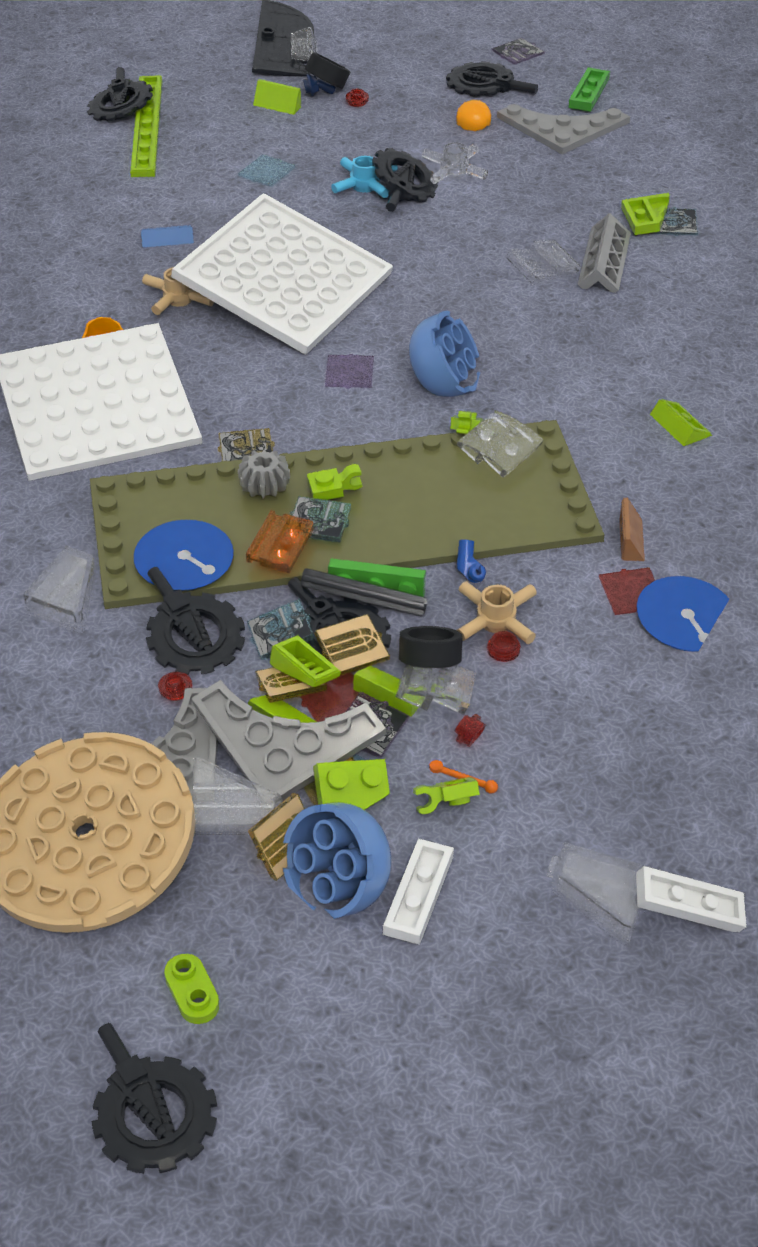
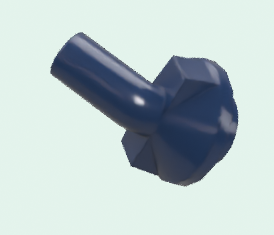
M309 73L306 74L307 79H303L306 93H311V97L319 91V88L329 94H333L336 89L332 84L322 79H317L316 76H312Z

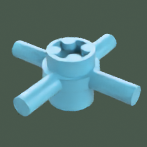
M359 156L354 158L353 161L347 157L341 159L340 165L350 172V178L331 185L332 191L335 194L353 187L358 192L364 193L374 190L383 198L389 196V190L379 182V178L374 172L376 168L372 166L373 157ZM391 165L393 172L398 170L397 165Z

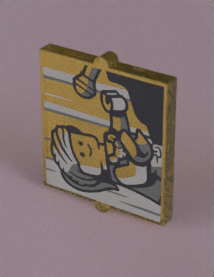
M269 428L219 433L220 446L218 447V452H221L222 461L241 460L243 456H251L252 451L259 453L265 449L266 452L270 453L273 451L272 447L275 446V442L271 441Z

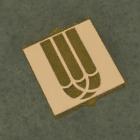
M368 614L315 630L314 634L323 650L322 656L327 658L328 661L341 671L340 676L390 660V655L382 641V633L377 632Z
M274 667L255 671L259 682V691H264L269 703L327 690L326 683L312 687Z
M292 793L248 830L258 851L257 858L263 861L270 877L275 881L284 875L283 868L288 867V844L283 843L286 831L292 820L305 809L297 793Z

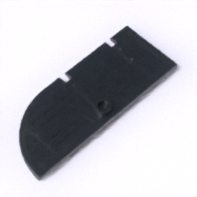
M262 0L252 72L280 76H307L306 74L309 72L305 70L306 65L303 64H307L313 52V41H309L314 40V26L311 20L304 13L289 5L271 0Z

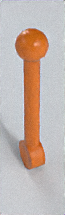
M434 760L429 764V768L433 773L441 772L457 779L471 777L477 780L478 786L485 788V791L488 793H495L498 790V784L494 780L484 781L444 767L443 763L439 760Z

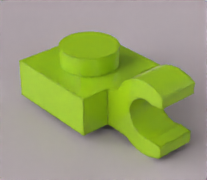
M459 411L458 415L451 417L450 429L457 430V434L469 435L470 431L480 432L483 427L484 418H476V412Z
M349 465L339 474L337 468L308 473L307 482L313 501L319 502L344 497L343 490L362 488L363 485L360 479L362 472L359 465Z
M471 777L435 783L433 786L419 785L413 788L414 794L426 793L429 797L426 805L416 807L417 812L420 814L433 812L440 801H449L450 806L469 803L471 796L480 795L478 782Z

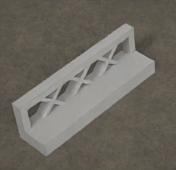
M611 213L591 227L578 285L582 289H589L599 281L610 292L616 293L619 290L631 232Z

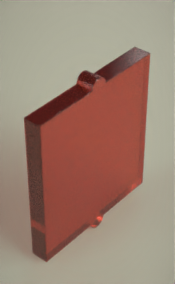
M649 567L634 570L622 569L620 572L599 574V579L615 615L637 612V601L640 593L647 585L655 581Z
M349 669L341 671L339 677L324 683V685L296 690L302 699V707H307L316 722L325 721V718L350 711L351 706L356 708L364 704L356 700L358 696L371 702L367 695L353 690L354 676Z

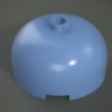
M442 311L423 320L413 331L409 344L411 365L419 382L430 393L443 397L459 396L476 391L480 372H477V380L473 385L465 388L459 386V382L468 378V371L475 369V359L480 357L474 339L466 325L460 318L454 320L450 316V311Z
M335 802L310 806L302 810L290 823L283 843L288 844V867L283 868L284 876L288 887L312 910H315L316 906L308 903L300 892L301 873L308 874L329 870V872L318 874L313 881V894L320 903L328 904L353 897L341 909H325L333 919L359 913L371 906L380 897L390 876L391 851L385 832L372 815L355 805Z

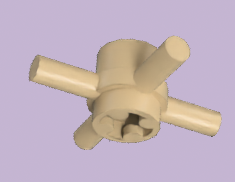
M172 268L164 272V279L148 274L143 276V284L163 291V297L151 307L155 315H160L170 305L176 307L185 306L191 303L192 300L208 306H213L214 304L212 300L172 278Z
M467 581L460 585L459 592L478 606L477 617L457 629L458 632L462 633V641H465L483 628L492 633H502L510 630L526 644H531L534 641L536 634L516 619V607L537 594L533 585L529 584L515 594L504 585H491L482 592Z

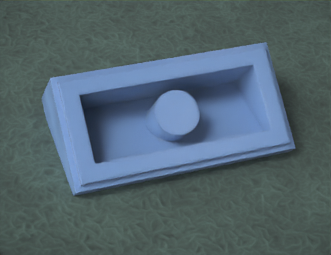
M191 225L141 230L142 247L194 243Z

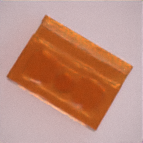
M271 510L246 552L247 562H260V566L290 573L314 530L313 521L288 514L279 516L275 514V511Z

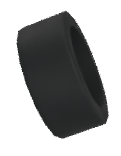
M312 52L305 67V70L314 76L342 89L350 75V71L345 67L315 52Z
M439 626L406 628L400 631L399 660L404 664L421 668H447L455 666L462 661V633L451 628Z

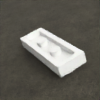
M418 838L384 922L383 935L420 945L452 862L453 847Z
M643 866L636 872L637 907L731 932H740L746 928L743 892Z

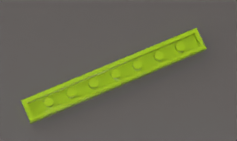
M139 76L140 81H145L146 85H151L153 96L142 109L136 110L130 174L131 177H155L162 76Z

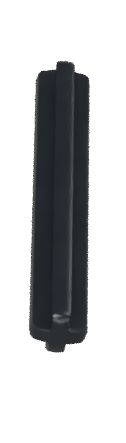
M309 568L304 569L301 577L302 587L418 616L424 615L427 606V598Z

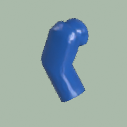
M459 540L458 571L472 583L483 581L486 569L473 557L475 541Z

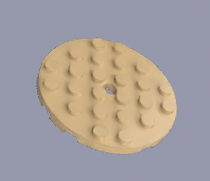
M109 732L84 733L83 738L64 743L62 739H59L35 750V756L19 767L16 765L12 766L0 778V907L10 916L24 924L42 930L65 933L90 931L110 926L136 914L152 903L173 882L187 859L195 832V808L192 795L180 769L166 757L162 750L142 739ZM86 823L93 824L94 830H90L79 837L77 836L76 830L79 826Z

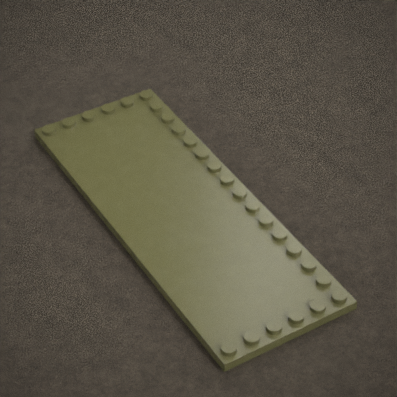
M557 420L484 428L480 432L470 431L469 435L454 432L320 450L314 449L296 453H282L280 455L285 456L288 468L290 469L289 483L286 485L285 491H277L276 497L266 495L264 499L261 495L251 497L250 492L243 491L240 479L238 478L239 464L242 462V459L90 478L105 609L163 602V597L156 586L146 581L138 573L134 564V551L139 540L151 529L176 520H197L212 524L221 529L229 537L233 545V560L228 570L211 584L197 589L181 590L182 593L191 592V596H202V592L215 595L288 585V582L294 577H298L301 581L302 573L306 568L328 573V565L331 558L414 568L457 562L459 540L475 541L473 557L481 559L604 542L605 536ZM349 465H359L362 475H360L362 488L343 490L344 497L319 501L323 504V510L320 515V508L308 509L307 515H310L309 517L319 515L317 517L323 519L328 501L332 502L326 518L329 521V519H336L333 515L334 513L336 515L340 514L338 512L340 504L344 503L342 514L345 516L342 517L345 518V521L339 520L338 526L340 522H344L339 537L288 530L299 497L309 498L310 501L314 502L307 482L308 473L337 468L339 474ZM304 519L305 524L310 526L309 521ZM316 523L313 526H319L322 523ZM324 526L323 531H325L327 528H332L333 526Z

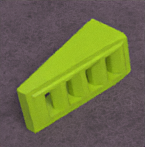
M298 635L272 646L270 665L312 687H317L333 680L341 674V671Z

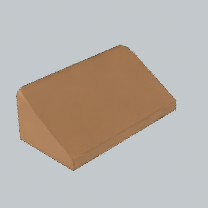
M623 498L619 518L621 559L623 561H645L642 519L629 498Z

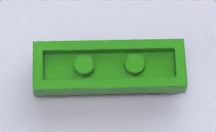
M588 67L569 99V108L591 112L609 81L610 71Z
M330 559L328 565L329 574L422 597L425 595L426 570Z

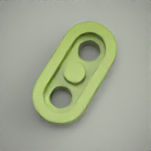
M179 954L171 958L164 969L165 980L182 1017L193 1024L209 1022L219 1011V998L201 960L192 954ZM182 968L189 969L186 972H179V970ZM197 998L204 999L202 1002L199 1003L193 1002V1000Z

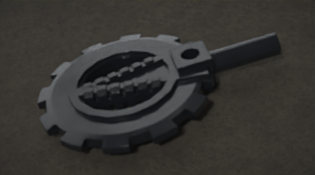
M487 61L469 62L460 67L456 66L446 76L449 88H454L455 92L460 94H470V96H489L497 94V92H509L511 89L534 94L538 91V84L514 80L511 69H506L502 64H494Z
M118 67L116 69V79L111 80V84L108 85L106 90L99 92L92 101H89L87 107H90V109L87 110L89 116L94 115L93 119L96 121H113L117 118L127 117L136 110L142 109L146 102L151 100L153 96L151 91L153 89L150 84L146 85L145 81L133 82L130 79H125L124 68ZM112 100L114 107H105L106 103Z
M386 148L385 151L379 150L375 153L377 158L373 157L372 166L376 168L374 172L377 177L386 183L385 188L389 190L388 195H390V198L386 204L388 211H395L399 201L401 202L402 199L408 201V199L411 200L412 198L418 202H426L428 197L434 198L435 190L438 187V183L435 181L437 177L433 171L426 167L425 163L419 159L417 160L405 151L400 152L393 148ZM391 165H399L402 167L396 173H394L391 168ZM415 175L419 178L420 185H414Z
M158 567L151 568L147 574L163 597V603L157 607L159 613L156 617L150 616L146 627L147 630L151 631V636L146 637L149 651L155 650L158 655L155 657V660L164 668L169 665L176 668L175 673L189 675L190 671H201V674L211 673L215 671L214 667L220 664L227 666L235 660L233 654L236 650L242 651L245 637L240 636V631L245 630V625L242 617L237 618L233 613L235 607L226 600L223 603L216 600V595L202 592V596H191V592L182 593L181 590L174 591ZM201 616L211 619L219 628L220 637L213 646ZM173 628L186 641H189V644L198 652L180 648L173 641Z
M294 577L288 582L289 588L307 606L303 613H301L305 615V617H302L301 622L303 625V619L306 618L312 634L302 639L332 664L335 661L366 652L368 647L362 645L331 655L330 658L329 654L359 645L360 641L356 638L337 644L341 646L342 649L340 650L328 647L326 650L318 637L317 630L364 615H368L384 647H390L391 635L386 634V630L390 629V624L386 617L381 618L377 614L378 609L369 603L363 605L357 603V600L344 598V601H333V598H325L323 595L316 598L308 588L301 586V581L298 577ZM363 628L366 635H371L370 629ZM349 631L328 639L333 643H338L356 637V634H354V631ZM373 631V637L378 640L376 633ZM366 636L365 642H367L371 637ZM373 638L367 643L369 650L377 646V642ZM380 659L374 660L372 662L377 663ZM368 663L358 665L349 669H351L352 672H356L364 669L365 665Z
M107 1023L98 1029V1034L116 1063V1071L107 1079L110 1085L104 1093L98 1091L93 1104V1110L98 1111V1120L91 1121L95 1139L102 1137L106 1145L102 1152L113 1163L120 1159L128 1163L127 1170L144 1174L145 1168H159V1173H164L177 1169L176 1163L186 1157L193 1160L204 1149V1146L200 1143L205 1135H213L217 1122L216 1117H211V1108L217 1107L216 1096L213 1089L206 1090L202 1083L206 1080L205 1075L196 1067L188 1070L180 1066L182 1060L165 1056L164 1061L151 1062L150 1057L139 1059L137 1054L131 1057L113 1025ZM161 1088L176 1093L184 1103L185 1118L176 1131ZM127 1106L131 1111H134V1114L140 1118L143 1124L145 1123L146 1127L151 1130L158 1140H144L132 1134L124 1121Z

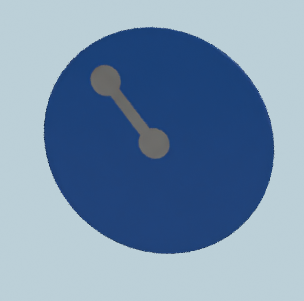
M176 520L161 524L147 532L139 540L134 551V564L138 573L146 581L154 585L147 573L151 568L158 567L173 590H192L211 584L228 570L233 560V545L229 537L218 527L197 520Z
M671 576L658 579L642 590L637 601V613L644 628L660 642L676 649L698 652L728 603L729 598L717 587L703 580L686 576Z

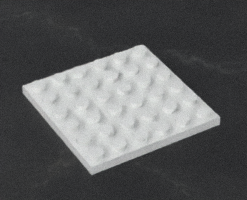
M263 193L172 268L171 277L306 355L391 274L393 265Z
M159 323L0 354V386L28 481L202 444L201 433Z

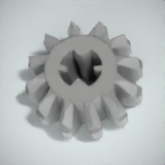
M265 449L259 453L252 451L251 456H243L242 462L239 464L238 478L240 479L243 491L250 492L251 497L261 495L263 499L266 495L276 497L277 491H285L290 479V469L288 468L285 456H279L277 451L270 453L266 452Z

